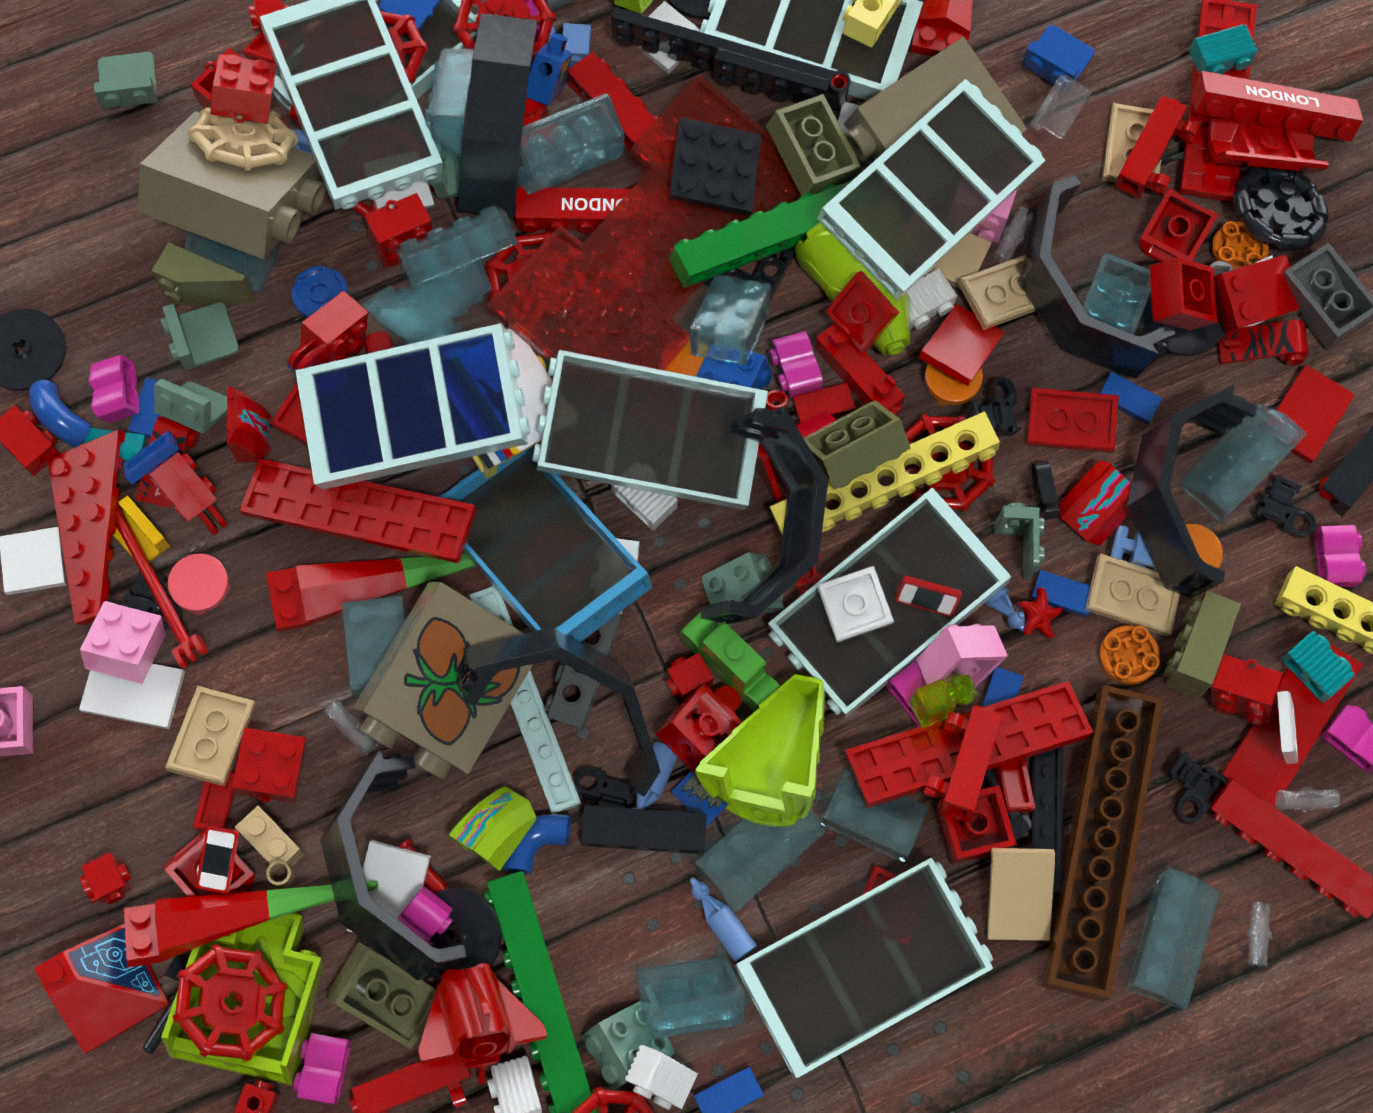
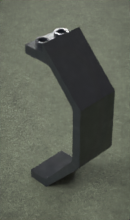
M481 13L472 58L464 124L458 211L514 218L516 213L521 141L534 41L537 35V20Z
M1073 175L1053 183L1033 212L1020 284L1061 350L1137 379L1146 367L1157 361L1158 358L1156 356L1169 347L1168 342L1175 335V332L1169 324L1146 335L1135 336L1090 317L1083 309L1051 256L1056 215L1063 211L1081 185L1077 176Z
M1234 385L1172 415L1142 435L1127 503L1129 512L1164 587L1190 599L1223 583L1225 571L1205 563L1200 558L1172 496L1170 483L1181 430L1184 424L1189 422L1196 423L1223 436L1226 434V429L1230 426L1236 428L1242 424L1243 418L1247 416L1252 418L1256 415L1257 405L1246 401L1241 396L1233 395Z
M785 406L773 411L765 408H756L753 412L741 414L740 417L729 421L727 427L728 434L757 441L764 447L787 488L788 497L778 565L739 602L727 600L703 606L701 619L717 623L724 621L729 625L757 618L818 563L829 481Z
M552 627L464 648L467 661L461 666L457 677L459 678L458 681L463 700L474 707L492 678L498 672L549 660H558L621 694L638 741L637 749L624 769L634 792L645 797L661 771L634 686L623 666Z
M380 748L362 771L320 839L340 923L417 981L439 977L445 971L454 969L467 957L464 945L436 949L426 943L371 899L351 826V818L365 794L397 789L399 787L398 781L405 780L408 776L407 770L416 767L413 755L402 757L401 754H392L383 759Z

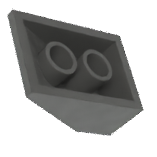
M1329 243L1283 272L1310 330L1327 350L1373 320V296Z

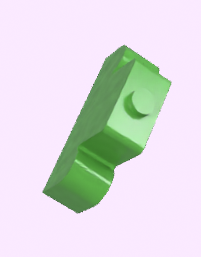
M700 612L679 632V640L694 654L699 653L706 666L725 685L734 688L740 695L741 700L753 712L759 709V705L781 687L771 676L765 673V660L724 621L718 626L713 621L701 619Z

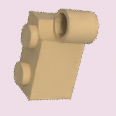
M257 806L235 828L270 863L266 871L269 882L277 888H287L293 883L295 878L292 867L305 854ZM282 867L287 868L288 874L285 880L275 882L273 878L274 872Z

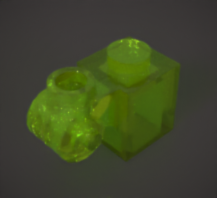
M957 675L952 678V681L947 683L940 679L916 689L909 703L922 728L947 719L948 712H953L957 703L960 705L971 704L979 695V692L974 688L970 675Z

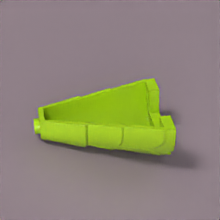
M880 202L879 207L871 208L870 203L846 209L851 217L906 272L903 219L897 206L888 202ZM821 222L806 233L808 238L804 243L802 240L798 241L794 252L799 266L826 293V296L832 302L857 272L863 271L900 312L873 346L884 356L901 353L905 346L911 344L910 296L906 292L900 299L896 300Z
M797 674L793 675L759 705V709L737 726L731 735L701 760L695 772L701 785L712 798L719 796L728 803L726 809L751 822L766 826H791L795 824L797 819H804L808 815L816 795L817 765L820 762V738L824 731L825 688L823 680Z

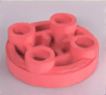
M191 554L182 558L174 565L168 577V590L172 599L180 608L196 615H202L219 606L231 588L228 573L222 563L215 557L207 554Z

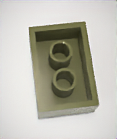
M824 94L776 110L766 125L801 196L807 193L817 194L831 184L841 185L853 177L861 168Z
M876 400L804 437L806 444L828 479V485L834 490L847 486L855 478L873 472L876 467L889 460L899 458L902 453L911 449L901 420Z
M1206 591L1201 599L1195 598L1192 606H1189L1183 622L1186 625L1183 632L1179 633L1173 649L1178 651L1175 652L1173 659L1170 658L1164 671V675L1168 676L1165 684L1166 687L1196 699H1200L1210 688L1241 603L1210 591Z

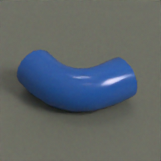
M39 380L31 385L29 389V402L33 413L40 423L63 442L73 448L78 447L88 435L90 423L77 416L63 404L59 398V390L53 382Z
M558 814L536 816L535 823L501 870L512 874L523 871L524 875L532 874L534 856L541 847L551 844L568 845L571 832V816Z

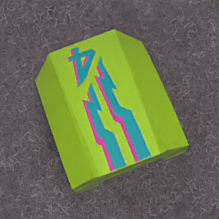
M504 786L466 813L447 836L459 847L466 851L469 850L500 871L535 823L536 815L529 800Z

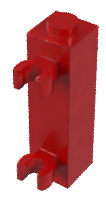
M1161 96L1121 169L1115 188L1139 199L1146 186L1158 195L1163 196L1171 178L1165 174L1155 173L1160 160L1175 134L1183 141L1192 143L1199 128V125L1194 122L1182 120L1187 106L1181 104L1176 99Z
M835 323L816 337L814 349L844 383L848 382L849 388L864 405L876 400L897 416L901 413L905 395L896 386L897 383L890 375L887 376L867 352L861 353L849 339L852 333L844 324L839 328Z
M973 705L969 719L964 718L958 713L948 712L943 730L951 734L964 735L951 780L948 783L937 776L929 775L923 793L929 797L944 799L940 814L968 823L971 822L1003 714L996 712L990 707H978Z
M454 1058L421 1064L419 1061L351 1088L353 1097L349 1098L353 1113H389L391 1110L448 1088L454 1107L458 1108L468 1104L461 1082L469 1080L473 1076L470 1068H465L464 1062L459 1061V1064H456Z

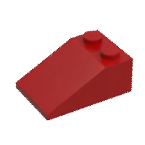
M1286 254L1214 276L1216 308L1223 332L1239 329L1300 309L1283 275V272L1290 268Z

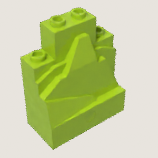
M298 912L230 934V936H225L194 948L186 965V968L189 967L215 944L225 948L255 951L257 949L261 951V956L283 983H287L288 990L285 991L282 1024L285 1029L283 1033L276 1035L252 1055L251 1060L246 1062L238 1058L211 1055L203 1057L199 1055V1049L180 1025L173 1021L172 1016L175 1015L177 1002L176 993L161 1036L171 1058L286 1085H293L301 1060L302 1045L304 1040L307 1039L314 1014L313 1004L324 969L322 959L316 953L309 950L297 952L305 927L303 918ZM226 961L227 968L244 970L246 963ZM212 964L198 976L207 981L217 973V969ZM255 969L252 972L255 982L258 985L261 984L263 988L268 987V984ZM191 987L189 1009L198 1007L200 990ZM229 994V997L224 999L225 1004L231 1010L235 1006H239V1001L234 1000L233 994ZM272 996L265 997L264 1014L268 1016L271 1013ZM200 1015L192 1018L207 1038L211 1029L204 1026ZM257 1022L247 1031L249 1039L252 1040L265 1028ZM220 1034L216 1043L238 1045L237 1036Z

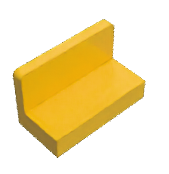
M128 495L118 502L150 563L168 549L170 545ZM116 527L115 534H113L114 537L131 555L127 545L125 544L120 532Z

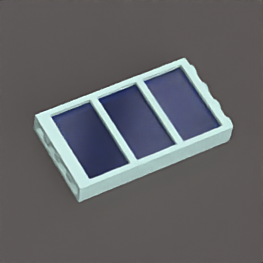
M499 323L295 370L314 485L324 490L528 444L527 435L531 434L528 418L523 417L521 407L525 406L526 403L523 390L518 388L516 378L520 377V369L517 360L512 358L511 349H515L512 332L507 331Z

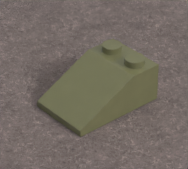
M169 242L152 269V273L157 280V285L163 292V296L175 304L182 302L189 306L221 302L224 305L253 304L255 301L245 275Z
M359 942L325 997L412 1050L426 1026L436 989L422 980L417 981L399 966Z

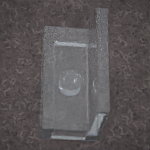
M1066 74L1060 76L1030 126L1038 131L1044 128L1058 138L1063 139L1091 96L1092 91Z

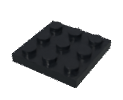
M680 117L677 122L668 199L750 216L753 212L761 134Z

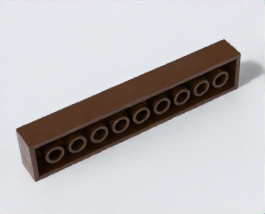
M1103 685L1096 693L1090 725L1093 735L1091 738H1088L1063 870L1061 891L1058 897L1043 978V988L1101 1002L1111 998L1162 709V698Z

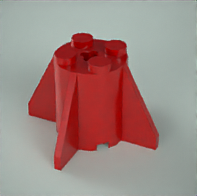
M481 963L475 967L462 970L450 969L441 975L442 982L438 985L418 1049V1055L421 1064L454 1058L456 1064H459V1061L464 1062L465 1068H474L477 1083L482 1085L485 1083L486 1066L499 1062L501 1060L500 1054L507 1050L509 1055L515 1045L547 1039L544 1024L497 979L490 965Z

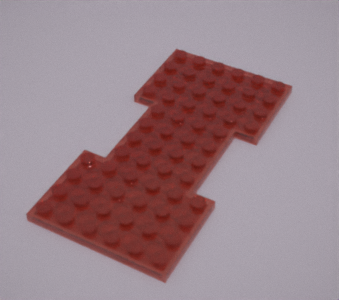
M700 74L631 147L629 153L649 171L593 233L581 243L560 225L487 304L486 309L547 361L550 362L551 357L557 358L559 350L665 370L693 338L673 321L672 317L704 281L683 288L669 261L674 245L683 239H696L710 229H714V231L723 229L734 220H739V222L747 220L750 216L668 199L677 122L680 117L761 134L753 212L750 216L758 211L766 213L773 210L780 203L788 202L790 204L801 197L770 134ZM566 365L564 375L613 416L620 376ZM629 378L622 419L654 382Z

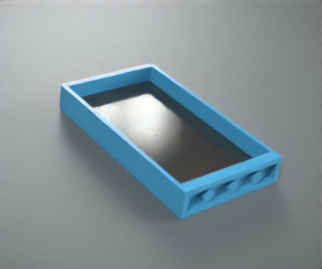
M532 447L500 464L496 474L488 479H485L480 469H478L470 476L460 480L448 492L438 496L476 506L477 512L463 552L532 632L552 627L581 642L653 588L646 570L557 474L536 470L537 462L532 461L534 452Z

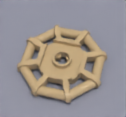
M205 108L200 111V117L195 125L188 130L189 139L200 147L208 161H219L243 168L244 171H251V168L271 164L280 166L286 163L287 155L291 148L298 143L296 132L290 130L280 119V114L275 111L270 112L268 124L244 120L243 123H237L233 118L211 115V108ZM238 114L237 118L242 119V115ZM208 139H214L215 142L211 144ZM273 142H278V143H281V144H280V146H278V145L274 144Z

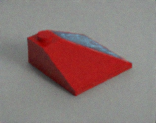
M125 924L69 948L34 968L47 995L85 1054L100 1047L170 1004L150 964L128 968Z

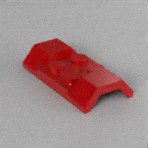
M1212 118L1210 121L1207 145L1214 163L1233 165L1247 163L1248 166L1256 168L1266 167L1311 173L1326 170L1329 166L1328 161L1316 160L1312 151L1314 135L1234 120Z

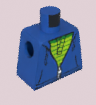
M557 33L551 34L549 43H546L537 52L529 74L527 98L549 106L563 92L567 70L572 59V53L565 50L568 40L565 36Z

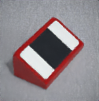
M906 575L899 580L895 601L945 616H952L961 599L962 592L961 590Z
M206 825L196 888L229 894L239 838V831L237 829Z

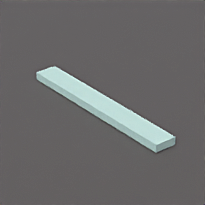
M493 586L470 594L472 602L513 627L504 600ZM529 671L510 704L552 814H557L581 805V802L547 717L531 671Z

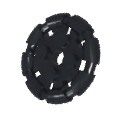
M1266 167L1250 168L1240 176L1235 185L1237 191L1233 193V205L1238 219H1242L1245 224L1244 228L1250 235L1265 245L1267 243L1274 245L1275 249L1298 251L1302 250L1305 246H1312L1324 235L1327 228L1325 223L1329 219L1324 196L1319 195L1315 190L1317 186L1313 181L1299 171L1292 172ZM1304 196L1307 197V199L1309 200L1308 202H1305V200L1303 199ZM1274 205L1280 206L1284 211L1277 210ZM1273 229L1280 231L1278 235L1273 233Z

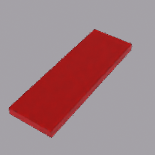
M1331 643L1330 649L1338 657L1341 656L1350 663L1351 671L1354 672L1355 676L1327 701L1322 703L1289 668H1287L1282 678L1281 691H1288L1294 704L1298 749L1297 763L1286 764L1282 754L1277 703L1270 725L1266 723L1261 725L1252 724L1221 773L1227 782L1231 777L1274 807H1276L1363 666L1362 663Z

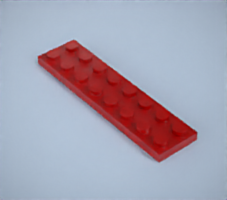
M1202 0L1197 37L1246 24L1251 38L1254 39L1257 5L1231 0ZM1195 63L1193 66L1191 91L1200 75ZM1251 65L1243 70H1236V68L1229 71L1226 70L1222 75L1249 79ZM1190 92L1187 121L1198 124L1199 128L1192 143L1185 142L1179 194L1233 202V193L1237 191L1235 185L1239 179L1240 165L1214 163L1207 145L1211 119L1223 118L1195 114Z
M259 458L239 511L244 516L459 564L477 508L473 504L367 481L323 490L314 485L312 469Z
M1069 681L986 706L1003 714L987 770L1092 737L1093 730ZM971 711L960 715H962L966 719H969ZM946 719L845 750L844 756L866 808L925 790L929 775L937 776L945 782H950L964 735L945 732L943 729Z

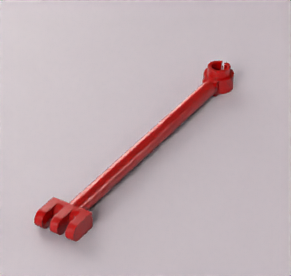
M118 505L116 527L180 644L171 652L178 665L185 669L189 666L185 654L191 662H195L199 659V656L194 648L196 647L202 656L208 652V648L200 635L194 634L189 637Z

